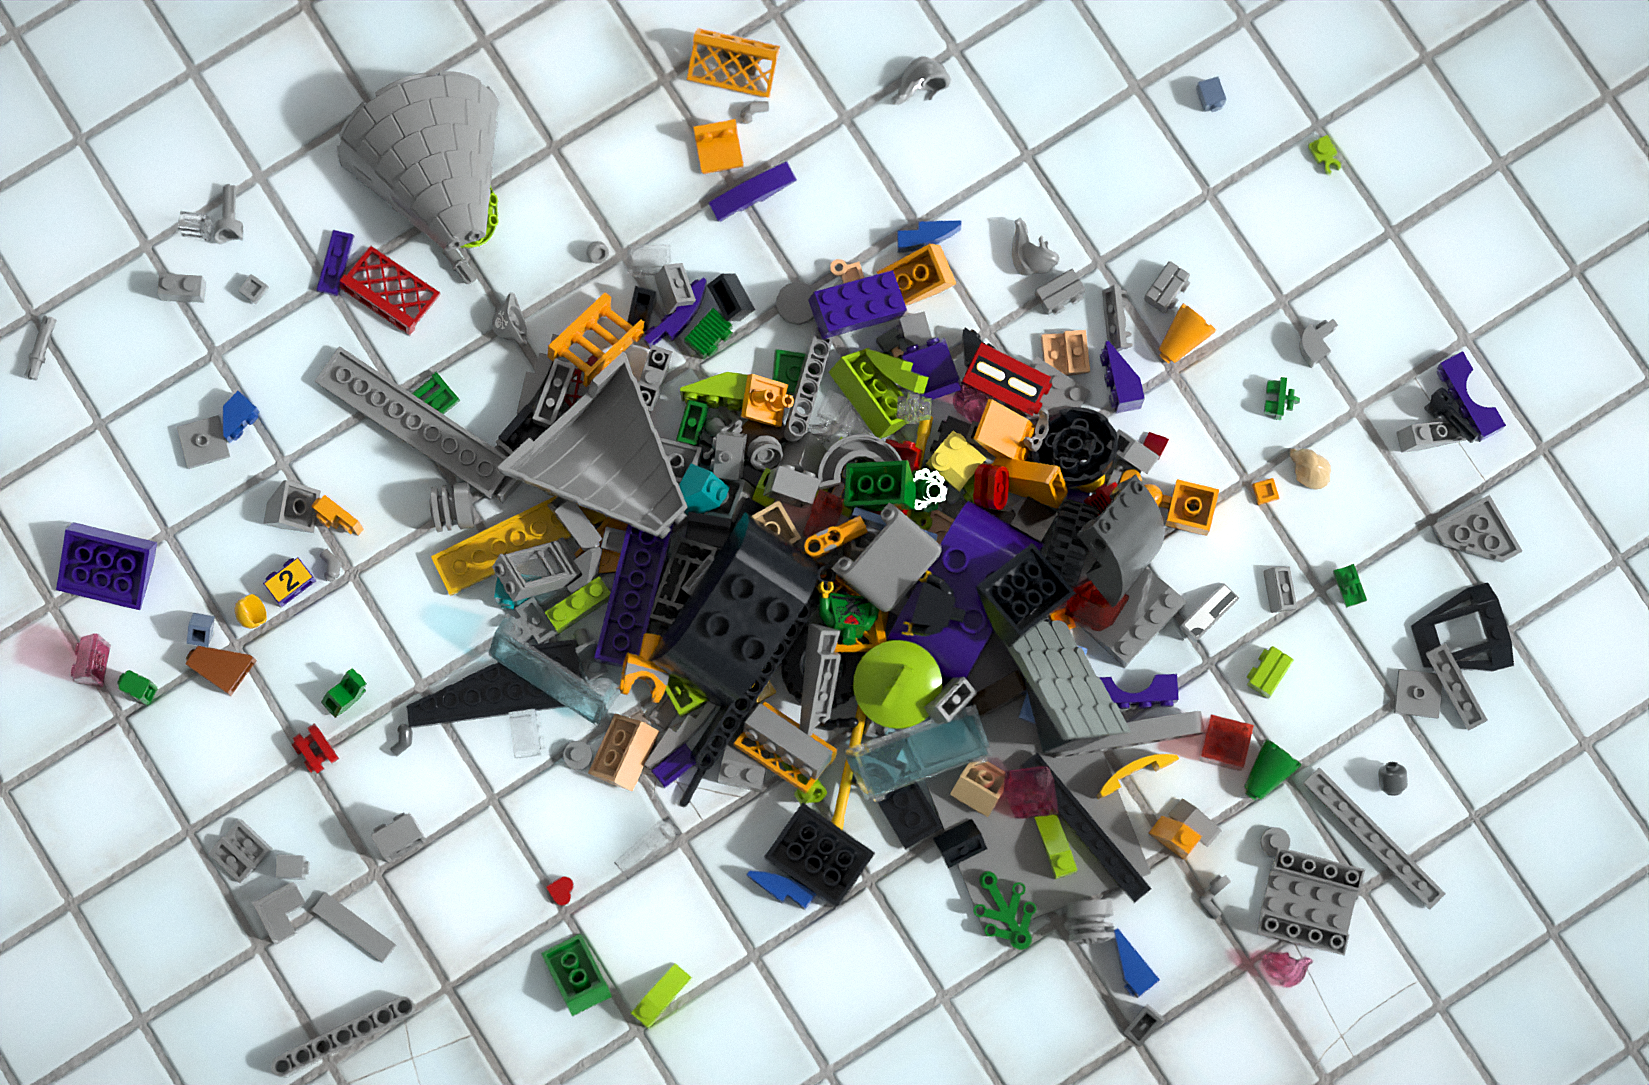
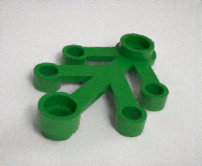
M990 871L983 872L979 877V884L989 890L1000 912L986 908L983 904H977L973 908V913L977 917H988L1005 922L1011 930L999 929L995 924L989 923L984 927V933L989 937L997 936L1010 940L1011 945L1018 950L1028 948L1032 942V935L1028 928L1031 917L1036 912V905L1033 902L1024 903L1022 908L1024 914L1020 926L1015 920L1021 895L1026 890L1025 885L1021 882H1016L1012 885L1013 893L1008 907L996 886V875ZM987 876H991L993 880L989 885L984 881ZM1016 885L1022 886L1023 890L1021 893L1015 892ZM1028 904L1033 906V911L1030 913L1025 909ZM979 906L984 908L982 915L976 913V909ZM989 926H993L995 928V932L993 934L987 933V928ZM1021 934L1025 936L1023 943L1017 941V937Z

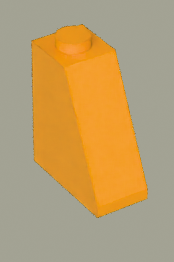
M1162 815L1148 833L1183 860L1190 854L1202 837L1185 823Z

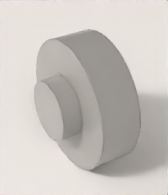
M573 741L565 747L563 758L569 768L583 770L592 761V751L586 743Z
M1270 828L1261 837V848L1267 855L1275 857L1278 847L1289 849L1290 837L1281 828Z

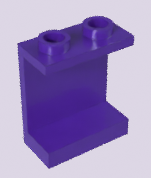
M934 337L927 340L925 345H911L906 348L902 355L903 360L913 363L911 372L929 377L924 394L918 393L917 397L920 404L960 391L962 388L961 380L945 338L939 339Z

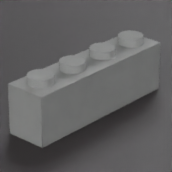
M761 703L745 721L744 733L749 739L758 741L767 751L776 753L786 764L794 765L806 777H812L816 780L831 761L833 751Z

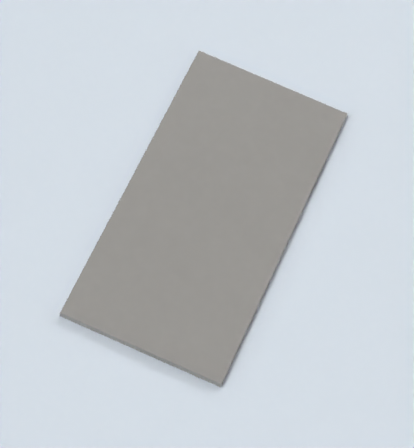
M891 611L889 612L885 630L886 640L899 617ZM1049 617L1044 620V622L1050 621ZM994 632L967 681L977 693L1018 670L1025 684L1021 669L1003 640ZM1026 695L980 719L976 715H971L966 704L948 723L937 724L930 718L917 725L905 728L944 831L946 832L972 819L981 832L987 846L986 850L958 863L973 906L983 904L986 908L1000 912L989 890L979 884V877L983 872L990 871L996 875V886L1008 907L1013 893L1012 885L1016 882H1021L1025 885L1026 890L1021 895L1015 916L1018 925L1021 923L1024 914L1022 908L1026 902H1033L1036 905L1037 909L1031 917L1032 920L1066 907V903L1081 901L1119 886L1057 811L1056 814L1070 846L1078 871L1075 874L1054 879L1034 816L1055 809L1020 768L1022 764L1037 752L1142 877L1151 874L1119 791L1117 790L1099 800L1096 797L1104 783L1112 777L1103 751L1065 758H1055V752L1043 753L1036 724L1019 719ZM974 754L1013 776L989 817L978 813L975 809L950 795ZM987 876L984 879L987 885L993 881L991 876ZM1016 885L1015 892L1021 893L1023 890L1022 886ZM1028 904L1025 908L1028 913L1032 912L1033 906ZM981 906L977 907L976 913L982 915L984 908ZM978 917L983 931L984 927L989 923L995 924L999 929L1006 930L1009 928L1005 922L988 917ZM989 926L987 928L988 934H993L995 932V928L993 926Z

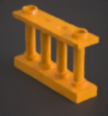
M604 292L548 345L547 357L553 362L559 357H565L584 372L583 385L587 387L603 369L634 341L638 342L644 334V321L640 320L634 326L629 324L611 310V296ZM606 316L627 333L619 340L600 326L597 321L601 317ZM587 330H593L609 342L612 347L604 353L584 338L583 334ZM573 343H578L599 360L593 366H589L572 353L569 347Z

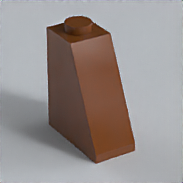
M197 646L196 649H192L188 653L185 664L232 696L257 660L248 654Z

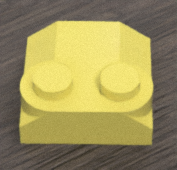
M952 431L927 461L926 466L932 471H938L948 484L960 492L975 473L977 467L984 463L987 458L969 444L963 435Z

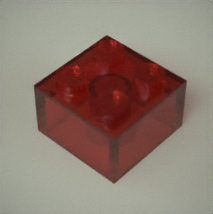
M1211 714L1207 719L1198 761L1241 771L1245 766L1254 725Z

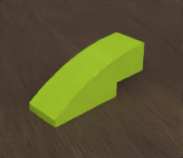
M867 349L866 354L872 363L891 381L910 391L924 394L929 377L911 372L912 362Z

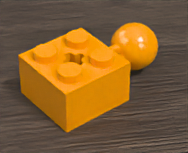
M1177 479L1172 496L1163 495L1161 489L1154 484L1144 485L1158 507L1169 509L1165 526L1204 536L1208 535L1219 489ZM1193 504L1196 510L1190 511L1187 507Z

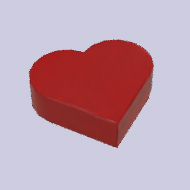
M561 877L546 888L558 905L565 906L571 901L570 892L574 888V883L569 877Z

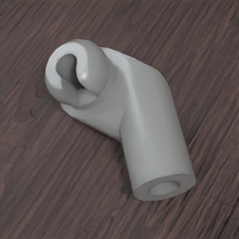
M751 102L740 112L742 123H751L753 121L752 115L755 113L768 112L769 102Z
M325 549L320 554V557L327 563V572H325L324 577L332 582L335 578L339 577L341 564L328 549Z

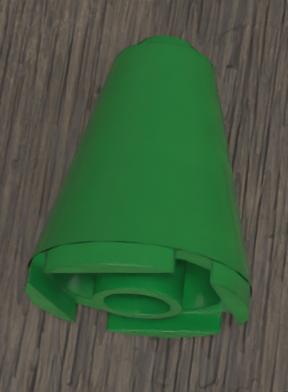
M1266 738L1245 782L1244 788L1247 789L1245 794L1253 800L1257 798L1262 800L1298 770L1302 764Z

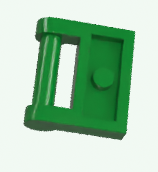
M434 372L431 375L432 378L412 394L420 398L438 384L440 388L423 402L444 415L460 402V399L441 376Z

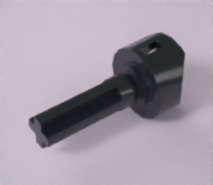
M1441 387L1431 395V401L1424 409L1434 419L1443 415L1467 441L1473 443L1479 437V434L1451 407L1455 398L1445 388Z

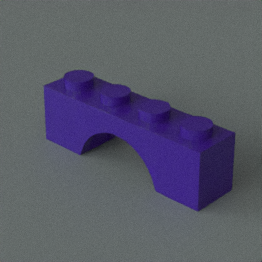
M1462 351L1441 362L1437 367V375L1442 382L1446 383L1449 388L1448 392L1455 398L1460 407L1458 410L1461 417L1467 419L1470 426L1479 434V442L1502 431L1506 424L1496 407L1480 406L1468 394L1467 379L1474 369L1464 352Z
M1177 674L1155 675L1151 685L1138 693H1128L1116 686L1112 677H1098L1103 682L1111 700L1117 704L1119 709H1129L1130 705H1138V708H1151L1152 704H1160V707H1173V703H1177L1179 700Z

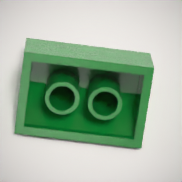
M907 460L847 464L844 506L854 511V508L857 507L869 512L882 511L888 503H891L899 510L915 509L916 486Z

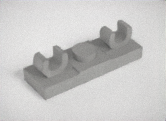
M1113 285L1102 290L1107 341L1119 352L1132 347L1133 344L1127 343L1126 340L1127 337L1131 336V332L1125 331L1126 317L1124 306H1127L1128 302L1122 301V296L1126 295L1127 291L1121 290L1120 285Z

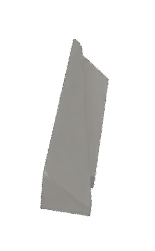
M816 624L808 625L799 729L809 736L813 734L812 730L820 722L825 723L830 718L841 658L839 653L834 652L840 631Z

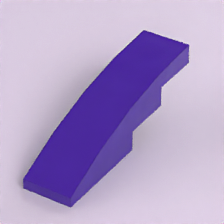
M784 162L743 182L708 203L717 220L721 222L738 211H744L758 201L763 202L797 181L789 163Z

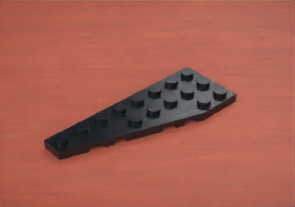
M576 639L531 645L521 652L510 655L496 664H492L463 678L461 681L450 684L432 695L430 694L407 705L409 728L584 705L579 658L575 650L577 647Z

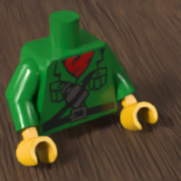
M829 581L827 584L828 589L824 590V584L820 582L817 587L818 591L822 593V597H819V616L826 626L840 631L839 636H843V644L854 645L856 638H861L864 631L870 630L877 621L880 610L861 596L830 593L834 587L833 583Z

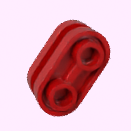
M982 463L977 467L974 474V503L979 507L1001 510L1006 506L1008 500L1009 471L1005 466H993Z
M314 723L307 728L310 732L308 736L304 738L299 733L293 737L294 743L291 745L298 755L303 753L307 759L304 761V764L311 773L315 771L318 774L325 769L322 762L328 759L331 763H334L339 757ZM315 741L323 751L317 756L309 746Z

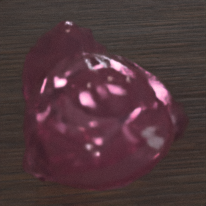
M962 384L961 390L955 392L953 396V404L957 413L967 418L971 424L972 421L980 423L990 397L977 389Z
M1270 952L1261 958V964L1264 966L1266 973L1271 978L1279 981L1283 988H1292L1300 984L1309 966L1314 962L1306 956L1298 960L1289 957L1288 952L1283 954Z

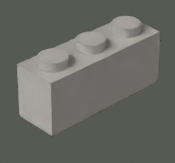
M558 359L554 360L532 418L534 424L549 428L557 421L576 372L575 365Z

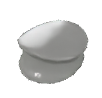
M759 436L748 446V459L757 470L773 469L783 459L781 445L774 437Z

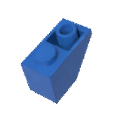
M239 391L223 405V436L229 443L233 440H238L243 434L242 430L248 424L252 425L258 419V414L260 413L257 407Z

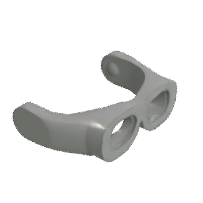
M1044 408L1039 410V420L1035 427L1036 436L1032 438L1026 436L1023 440L1025 446L1030 451L1035 452L1040 448L1042 440L1049 431V413ZM1041 428H1044V432L1042 434H1039V430Z

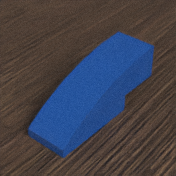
M962 220L923 221L918 223V230L897 231L898 253L917 251L928 244L936 245L945 241L961 230Z
M749 871L747 873V877L781 903L789 897L803 909H806L816 896V893L789 878L760 871Z

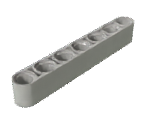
M816 321L813 325L794 392V404L790 407L784 427V437L790 442H798L808 429L833 337L822 340ZM813 349L820 350L822 355H817ZM808 368L814 369L816 375H812L808 371ZM802 387L808 388L811 394H806ZM797 407L803 408L805 414L799 413ZM791 426L797 427L800 433H794Z
M1192 711L1126 722L1131 732L1110 735L1073 751L1055 752V758H1065L1201 735L1205 733L1201 711Z
M399 997L276 1057L271 1063V1070L279 1077H288L411 1017L416 1009L415 1003L408 997ZM404 1001L410 1003V1009L407 1013L399 1011V1005ZM383 1011H388L390 1014V1019L386 1023L379 1021V1015ZM362 1021L369 1023L370 1027L366 1033H360L359 1024ZM342 1031L349 1033V1039L345 1043H340L338 1039ZM322 1041H327L329 1045L325 1053H320L318 1050V1045ZM301 1051L308 1053V1059L304 1063L298 1061V1054ZM281 1061H286L288 1064V1069L284 1073H280L277 1069Z

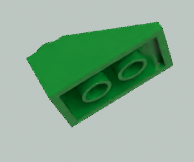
M581 933L541 953L572 1017L612 997L607 983Z

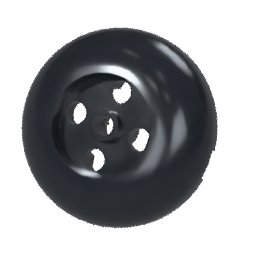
M1072 407L1059 410L1058 414L1048 419L1049 431L1046 437L1042 440V444L1037 451H1031L1035 463L1060 467L1066 486H1082L1100 479L1112 467L1117 457L1118 437L1116 430L1103 414L1088 408ZM1041 428L1038 433L1042 434L1045 429ZM1112 440V448L1109 449L1106 446ZM1087 442L1092 443L1090 448L1085 447Z

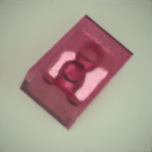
M93 633L83 636L80 643L76 644L75 655L77 660L76 664L72 665L71 677H73V681L77 684L103 687L111 644L99 634Z

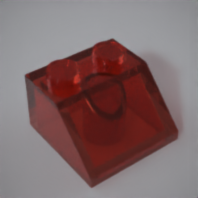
M1089 581L1073 589L1075 594L1067 601L1065 615L1073 618L1076 622L1089 626L1094 631L1100 632L1114 624L1129 600V595L1125 594L1116 606L1111 607L1095 585Z

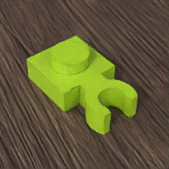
M1328 135L1308 144V148L1317 164L1324 162V171L1328 176L1332 173L1329 168L1330 165L1336 166L1337 170L1341 169L1340 161L1333 158L1338 152Z

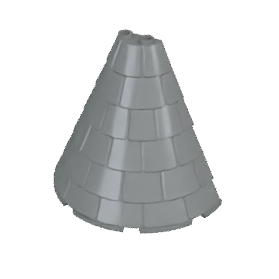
M439 71L437 76L427 77L425 73H420L397 80L376 91V97L369 103L362 102L348 117L339 134L341 142L337 146V154L341 167L355 175L357 180L392 205L394 210L407 218L411 224L428 235L446 251L457 249L460 246L485 237L493 171L492 159L497 129L496 118L499 106L498 99L489 86L485 87L478 78L454 71Z
M622 352L592 380L588 392L534 442L528 438L497 467V470L504 476L550 492L552 495L575 502L582 507L600 512L604 516L630 524L634 528L663 539L671 531L669 527L674 522L679 524L687 516L684 511L688 507L676 482L657 429L654 428L637 379L633 376L628 358L626 357L627 355Z

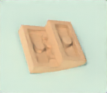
M1086 330L1041 335L1043 361L1066 376L1090 373Z

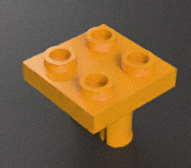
M748 374L741 417L770 426L781 427L784 408L792 407L794 404L793 397L787 394L788 384L755 374Z

